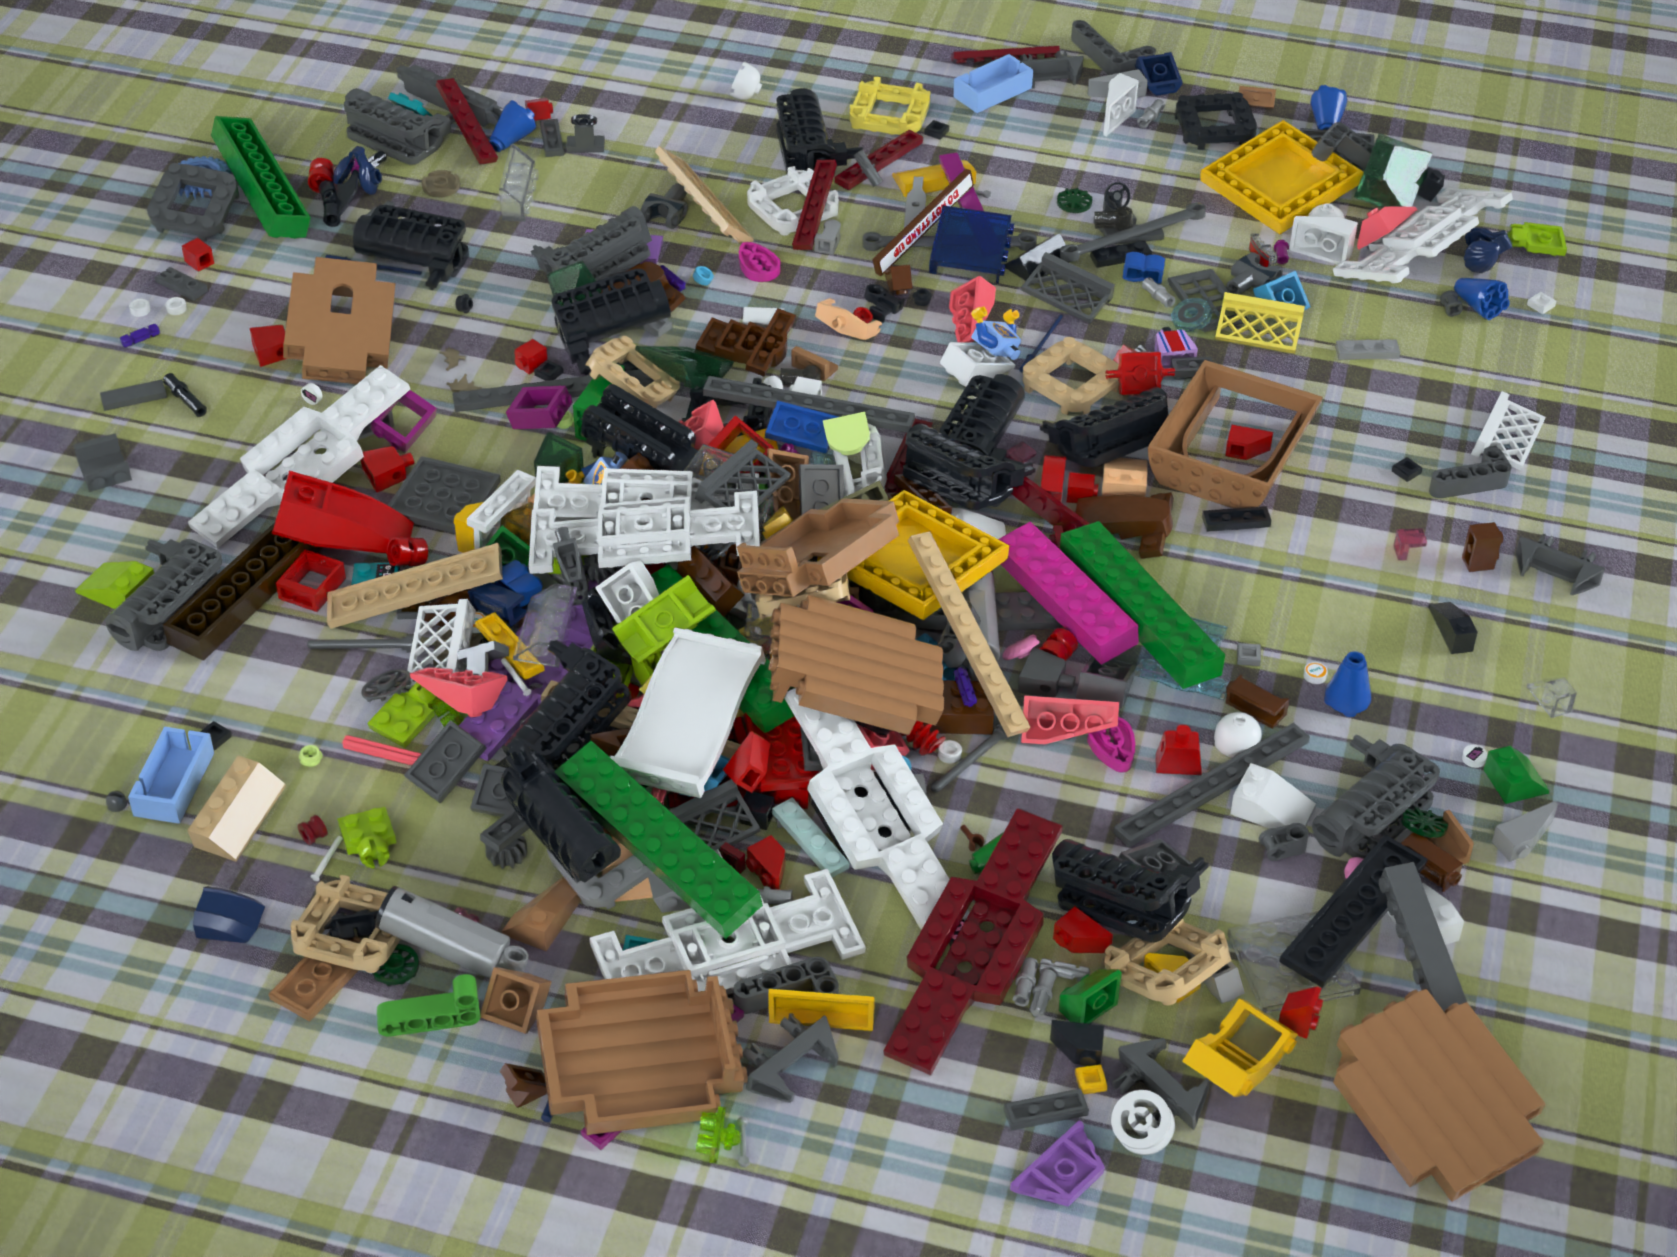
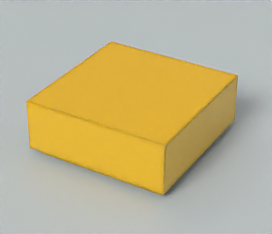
M1101 1064L1075 1068L1077 1083L1083 1095L1107 1091L1108 1085Z

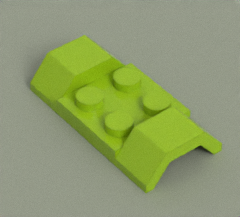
M687 575L614 626L612 630L636 663L641 664L656 652L660 653L668 646L674 637V628L692 630L700 621L715 612L716 609L707 602L690 576Z

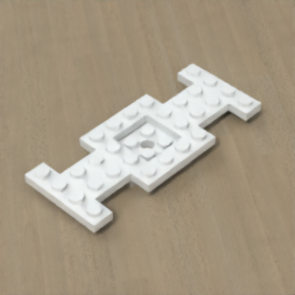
M1447 188L1437 195L1438 203L1443 204L1440 206H1427L1420 212H1414L1390 233L1368 244L1369 251H1375L1361 262L1343 261L1333 268L1334 276H1340L1345 279L1359 278V280L1370 279L1376 282L1390 281L1391 283H1399L1410 274L1409 267L1403 266L1404 264L1409 263L1411 259L1418 255L1426 256V258L1437 256L1440 251L1448 248L1451 243L1459 240L1461 236L1470 232L1472 228L1479 224L1478 216L1472 215L1477 214L1479 210L1486 206L1494 207L1495 209L1505 207V204L1513 199L1512 193Z
M537 466L533 510L555 508V522L598 518L599 504L641 501L643 498L653 500L689 496L690 510L715 507L706 500L701 504L695 499L698 488H692L693 471L604 468L602 485L559 483L560 467ZM740 473V477H751V474ZM755 473V477L759 478V474ZM742 483V488L753 489V485L751 483ZM724 494L713 495L718 500H725ZM729 495V500H735L734 495Z
M757 491L734 492L735 506L690 510L689 496L599 504L598 518L555 522V508L532 510L529 553L530 574L553 572L554 557H556L553 543L557 542L555 530L560 527H567L570 538L576 539L580 555L598 554L599 568L626 566L631 562L640 560L643 564L691 560V546L736 542V550L737 546L741 543H746V545L760 546Z
M828 868L804 875V883L811 896L770 908L768 903H764L761 897L763 906L730 935V937L735 939L732 943L722 941L723 936L692 908L662 917V923L668 938L622 951L615 931L590 937V945L604 979L690 970L692 980H697L698 992L705 991L707 977L718 976L719 986L723 985L724 989L726 988L727 995L733 993L734 985L742 979L792 964L788 953L832 940L841 960L863 954L866 949Z

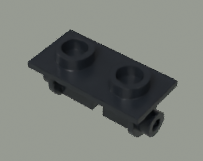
M365 909L352 915L339 913L331 917L324 929H330L329 936L343 940L355 937L353 929H356L358 938L370 936L375 929V918L378 911L370 912L369 909Z

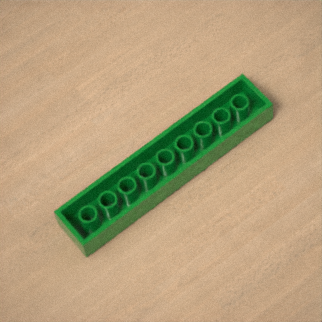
M215 116L211 137L268 236L273 238H306L311 217L252 119Z
M1099 521L1061 533L1059 549L1138 624L1139 642L1182 689L1222 676L1226 654Z
M670 565L651 574L659 595L683 579ZM717 610L700 621L692 629L693 632L712 634L716 637L732 638L736 641L750 643ZM766 657L765 664H760L739 706V709L744 714L746 713L764 734L794 717L785 699L782 703L773 701V690H770L772 673L769 670L770 661ZM790 686L788 691L795 689V687Z
M592 741L587 743L555 771L561 783L567 785L571 794L580 800L582 807L586 808L597 822L725 939L763 906L760 892Z

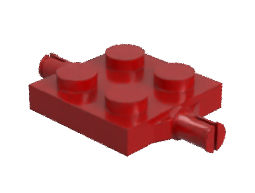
M1161 352L1119 353L1118 370H1106V374L1113 375L1105 376L1106 379L1118 378L1120 395H1134L1153 387L1161 388L1163 377L1175 376V373H1173L1175 368H1163Z

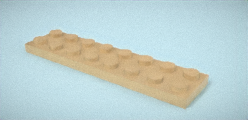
M661 146L656 149L655 153L660 157L658 160L668 167V172L677 177L675 180L685 186L684 190L691 196H694L693 200L698 205L703 206L702 211L711 216L710 220L717 226H720L719 230L724 235H732V238L740 244L742 242H753L752 236L683 159Z
M495 543L330 591L327 595V624L330 629L344 626L352 622L365 620L373 616L503 579L501 547L499 543Z

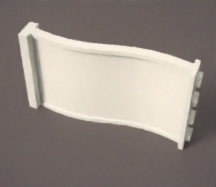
M674 628V637L666 647L653 672L633 725L616 755L610 756V758L639 784L701 798L705 791L704 785L715 768L727 742L744 694L760 664H765L766 659L762 646L755 643H744L732 638L726 639L712 634L693 632L690 629Z

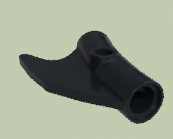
M357 170L352 172L350 178L344 184H335L330 180H325L319 184L318 190L324 208L323 222L327 226L335 227L340 224L341 215L357 193L359 172Z

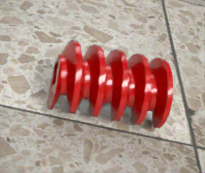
M916 720L910 734L906 736V740L908 743L913 742V748L919 749V754L925 756L935 751L946 738L943 736L937 739L938 729L930 732L931 724L924 726V722Z

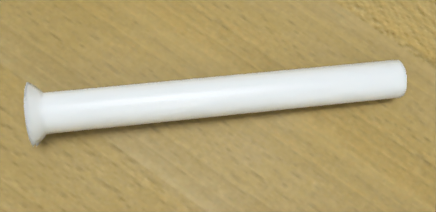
M503 658L501 660L502 664L522 689L523 695H530L532 690L527 688L507 659Z
M341 836L336 837L317 870L311 875L312 880H320L321 873L343 839Z

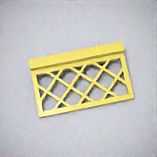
M1225 292L1215 340L1295 354L1305 306ZM1225 311H1234L1237 316L1229 320L1225 315ZM1251 314L1255 315L1257 319L1249 323L1245 316ZM1274 318L1277 323L1269 327L1264 320ZM1241 319L1246 326L1237 330L1232 323ZM1288 321L1296 322L1297 326L1289 330L1285 323ZM1261 323L1265 330L1257 334L1253 326ZM1227 326L1233 331L1230 335L1220 334L1221 329ZM1281 326L1285 333L1277 337L1272 330ZM1249 329L1253 336L1249 339L1243 338L1241 333ZM1269 333L1273 340L1265 342L1261 337ZM1289 336L1293 341V345H1283L1281 340Z

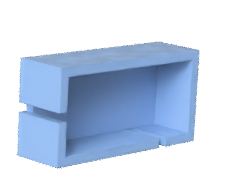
M1008 54L970 71L969 74L965 73L954 78L953 97L974 112H982L1032 89L1033 69L1024 63H1020L1018 59Z
M170 727L163 728L138 777L139 781L135 782L128 796L134 817L180 824L214 755L209 733L189 730L188 738L191 750H189L185 730Z

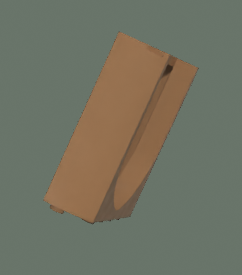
M1204 360L1148 446V457L1152 472L1160 485L1230 508L1259 507L1317 412L1323 397ZM1221 388L1297 411L1270 458L1261 467L1245 475L1190 458L1187 452L1189 445L1219 400Z

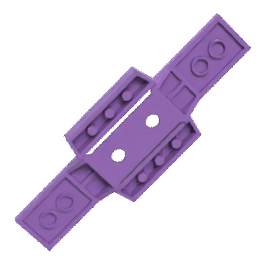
M590 580L588 582L589 590L596 587L599 583ZM573 601L557 617L534 613L516 632L519 639L534 655L541 650L552 636L553 641L556 639L567 647L574 643L580 648L591 649L593 645L582 604L575 606ZM610 615L611 622L614 620L613 615ZM550 645L540 652L537 657L544 664L545 671L527 680L520 676L528 689L534 683L542 685L541 688L532 690L528 696L523 695V691L516 681L512 683L513 677L501 662L503 657L488 663V672L507 675V682L491 710L482 712V715L478 717L467 716L459 725V727L486 746L487 749L479 758L489 762L541 703V695L550 681L560 682L568 673L562 667L560 661L555 659L556 656L547 650Z

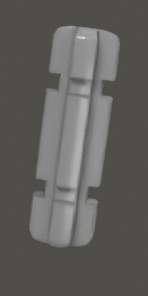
M1042 958L1039 966L1040 973L1044 969H1049L1055 972L1057 977L1071 980L1077 978V981L1090 974V968L1079 966L1077 968L1075 964L1061 961L1053 963L1051 959Z

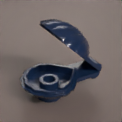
M356 146L349 153V156L344 157L336 166L333 182L335 184H342L347 179L354 166V159L356 157L359 165L360 185L369 195L375 194L379 184L382 182L381 172L379 169H375L367 160L365 149L361 146Z
M1476 227L1467 232L1465 239L1468 247L1465 250L1464 256L1465 267L1471 272L1477 273L1491 270L1498 260V256L1512 248V242L1505 230L1491 232L1486 228Z

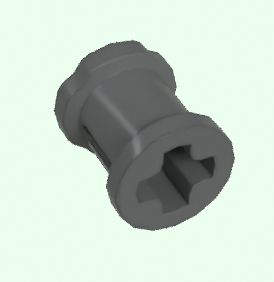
M1449 290L1440 296V302L1445 306V312L1448 316H1457L1463 311V305L1458 301V295L1455 291Z

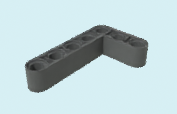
M1076 20L1072 23L1071 41L1108 75L1136 70L1135 64L1138 57L1156 55V49L1152 46H1142L1120 53L1086 21Z
M1335 122L1312 150V155L1322 162L1326 161L1337 150L1393 191H1400L1410 177V173L1406 168L1341 122Z
M884 598L877 601L875 610L880 615L915 624L916 628L944 630L937 645L942 647V660L948 668H956L963 663L966 655L942 607L922 620ZM966 601L979 626L981 622L979 615L973 605Z

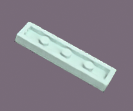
M793 798L772 808V815L780 821V824L820 870L828 868L833 878L849 869L850 862Z

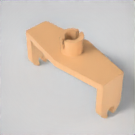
M831 298L817 303L815 317L838 333L867 340L876 336L881 330L878 328L882 325L880 321L875 320L867 324L848 310L832 306L833 303L835 304V300Z

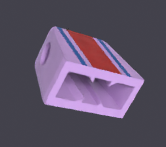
M1164 327L1156 334L1155 352H1161V364L1164 368H1171V358L1197 357L1198 348L1184 330L1172 331L1170 327Z

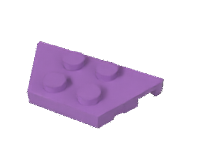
M1079 1120L1010 1183V1190L1069 1207L1104 1174L1105 1167L1100 1157L1096 1155L1092 1141L1088 1140L1084 1132L1083 1123Z

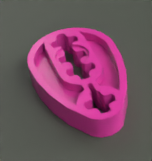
M744 242L740 245L739 265L748 279L756 282H767L779 276L780 259L772 251L752 242Z
M1118 717V726L1111 727L1109 735H1106V729L1087 734V742L1091 750L1105 765L1120 773L1131 769L1136 743L1132 727L1126 720ZM1110 736L1113 737V743L1110 742Z

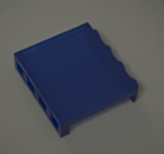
M943 205L930 256L929 273L937 275L938 267L942 266L997 274L996 283L999 284L1000 276L1005 274L1006 264H1003V262L1008 260L1009 251L1006 248L1010 249L1012 237H1009V235H1013L1015 224L1011 223L1012 215Z

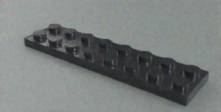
M1384 835L1280 955L1279 962L1319 987L1324 988L1388 912V899L1379 887V878H1381L1384 868L1414 862L1419 874L1426 866L1428 859L1391 837Z

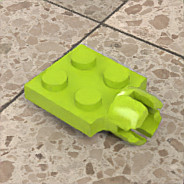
M1524 222L1523 225L1511 224L1509 226L1512 229L1507 232V235L1512 242V247H1525L1526 251L1531 253H1543L1552 256L1566 255L1567 247L1562 227Z
M416 682L408 692L395 693L367 723L369 729L406 748L435 716L434 710L431 707L438 700V697L424 687L422 688Z
M385 806L337 818L348 855L358 854L362 864L372 869L375 868L373 860L378 859L380 867L387 863L390 857L388 846L396 843V837Z

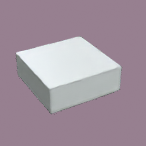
M1539 292L1528 299L1527 305L1544 314L1555 307L1556 300Z

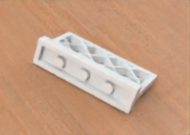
M1502 391L1471 455L1479 458L1486 447L1497 446L1502 450L1511 467L1521 471L1546 417L1507 400L1510 394ZM1508 409L1515 411L1517 414L1511 415ZM1528 419H1533L1538 423L1531 424ZM1515 420H1521L1524 425L1518 426ZM1508 421L1511 427H1505L1502 422ZM1528 430L1531 435L1525 436L1522 431ZM1510 432H1516L1518 437L1512 438ZM1496 434H1503L1506 439H1499ZM1522 442L1525 448H1519L1516 443ZM1510 444L1512 449L1506 450L1504 445ZM1510 455H1517L1520 462L1512 459Z
M517 470L467 518V525L474 528L475 549L485 547L501 525L510 532H513L529 517L528 498L530 497V490L536 485V477Z
M459 599L458 604L419 606L407 671L412 673L424 669L433 660L438 663L435 668L452 669L453 673L466 670L467 663L458 660V651L470 647L476 610L468 599ZM456 612V616L449 622L444 619L448 613ZM425 613L436 614L427 624L424 622ZM442 620L446 625L435 633L431 628ZM450 629L452 636L444 642L440 637ZM429 630L433 636L422 643L420 641L421 636ZM438 640L442 645L431 653L428 647ZM447 649L449 651L448 657L440 662L436 657ZM425 650L429 656L421 663H418L417 656ZM411 679V685L405 686L406 689H411L416 681Z

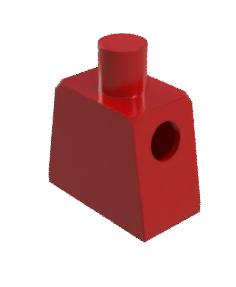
M283 325L249 328L252 345L260 367L287 359L283 358L285 338Z
M393 446L364 451V457L360 460L361 468L376 493L406 479L405 467L415 464L411 453L400 456Z
M1184 724L1177 726L1176 731H1165L1155 755L1156 773L1202 775L1199 733L1191 731L1190 727Z

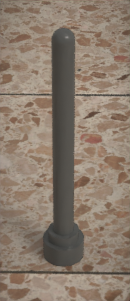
M407 634L402 639L309 640L307 647L310 649L402 648L407 653H411L414 634Z
M999 722L994 733L932 785V791L937 793L997 742L1008 740L1012 736L1007 737Z

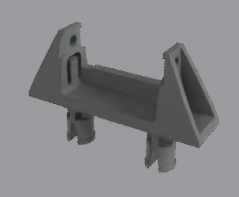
M1058 51L1055 55L1056 58L1033 60L1031 54H1029V58L1023 54L1020 63H1024L1033 69L1032 89H1035V81L1069 78L1073 85H1076L1083 72L1084 56L1068 57L1066 51L1063 52V55Z
M560 527L555 530L557 542L553 543V547L568 594L574 605L578 606L582 604V600L589 592L588 580L576 539L570 538L567 527ZM581 582H582V584H583V590H581V587H580V584H579V583H581ZM574 584L575 591L577 592L572 591L571 585Z
M1542 534L1538 542L1520 536L1516 550V559L1521 576L1524 577L1526 571L1533 567L1536 570L1572 582L1573 586L1570 595L1588 591L1601 584L1605 568L1593 563L1596 559L1594 551L1586 557L1588 551L1586 549L1582 552L1581 557L1578 558L1551 548V545L1554 543L1552 536L1544 541L1546 534Z
M789 1013L788 1019L784 1017L780 1026L795 1039L772 1057L768 1058L755 1043H751L750 1049L746 1047L743 1051V1057L757 1068L748 1075L746 1089L759 1095L791 1103L795 1093L785 1085L784 1080L778 1075L780 1072L785 1071L811 1049L823 1059L826 1058L831 1062L833 1067H836L839 1057L825 1015L806 1028L793 1013Z
M1164 1038L1120 1046L1118 1048L1120 1062L1128 1069L1112 1081L1113 1087L1115 1089L1120 1088V1094L1124 1095L1136 1082H1143L1152 1092L1158 1094L1166 1102L1173 1116H1179L1194 1130L1210 1088L1209 1079L1205 1078L1199 1086H1194L1189 1091L1183 1089V1086L1155 1061L1157 1054L1167 1048ZM1156 1110L1152 1115L1159 1127L1161 1115L1160 1111Z

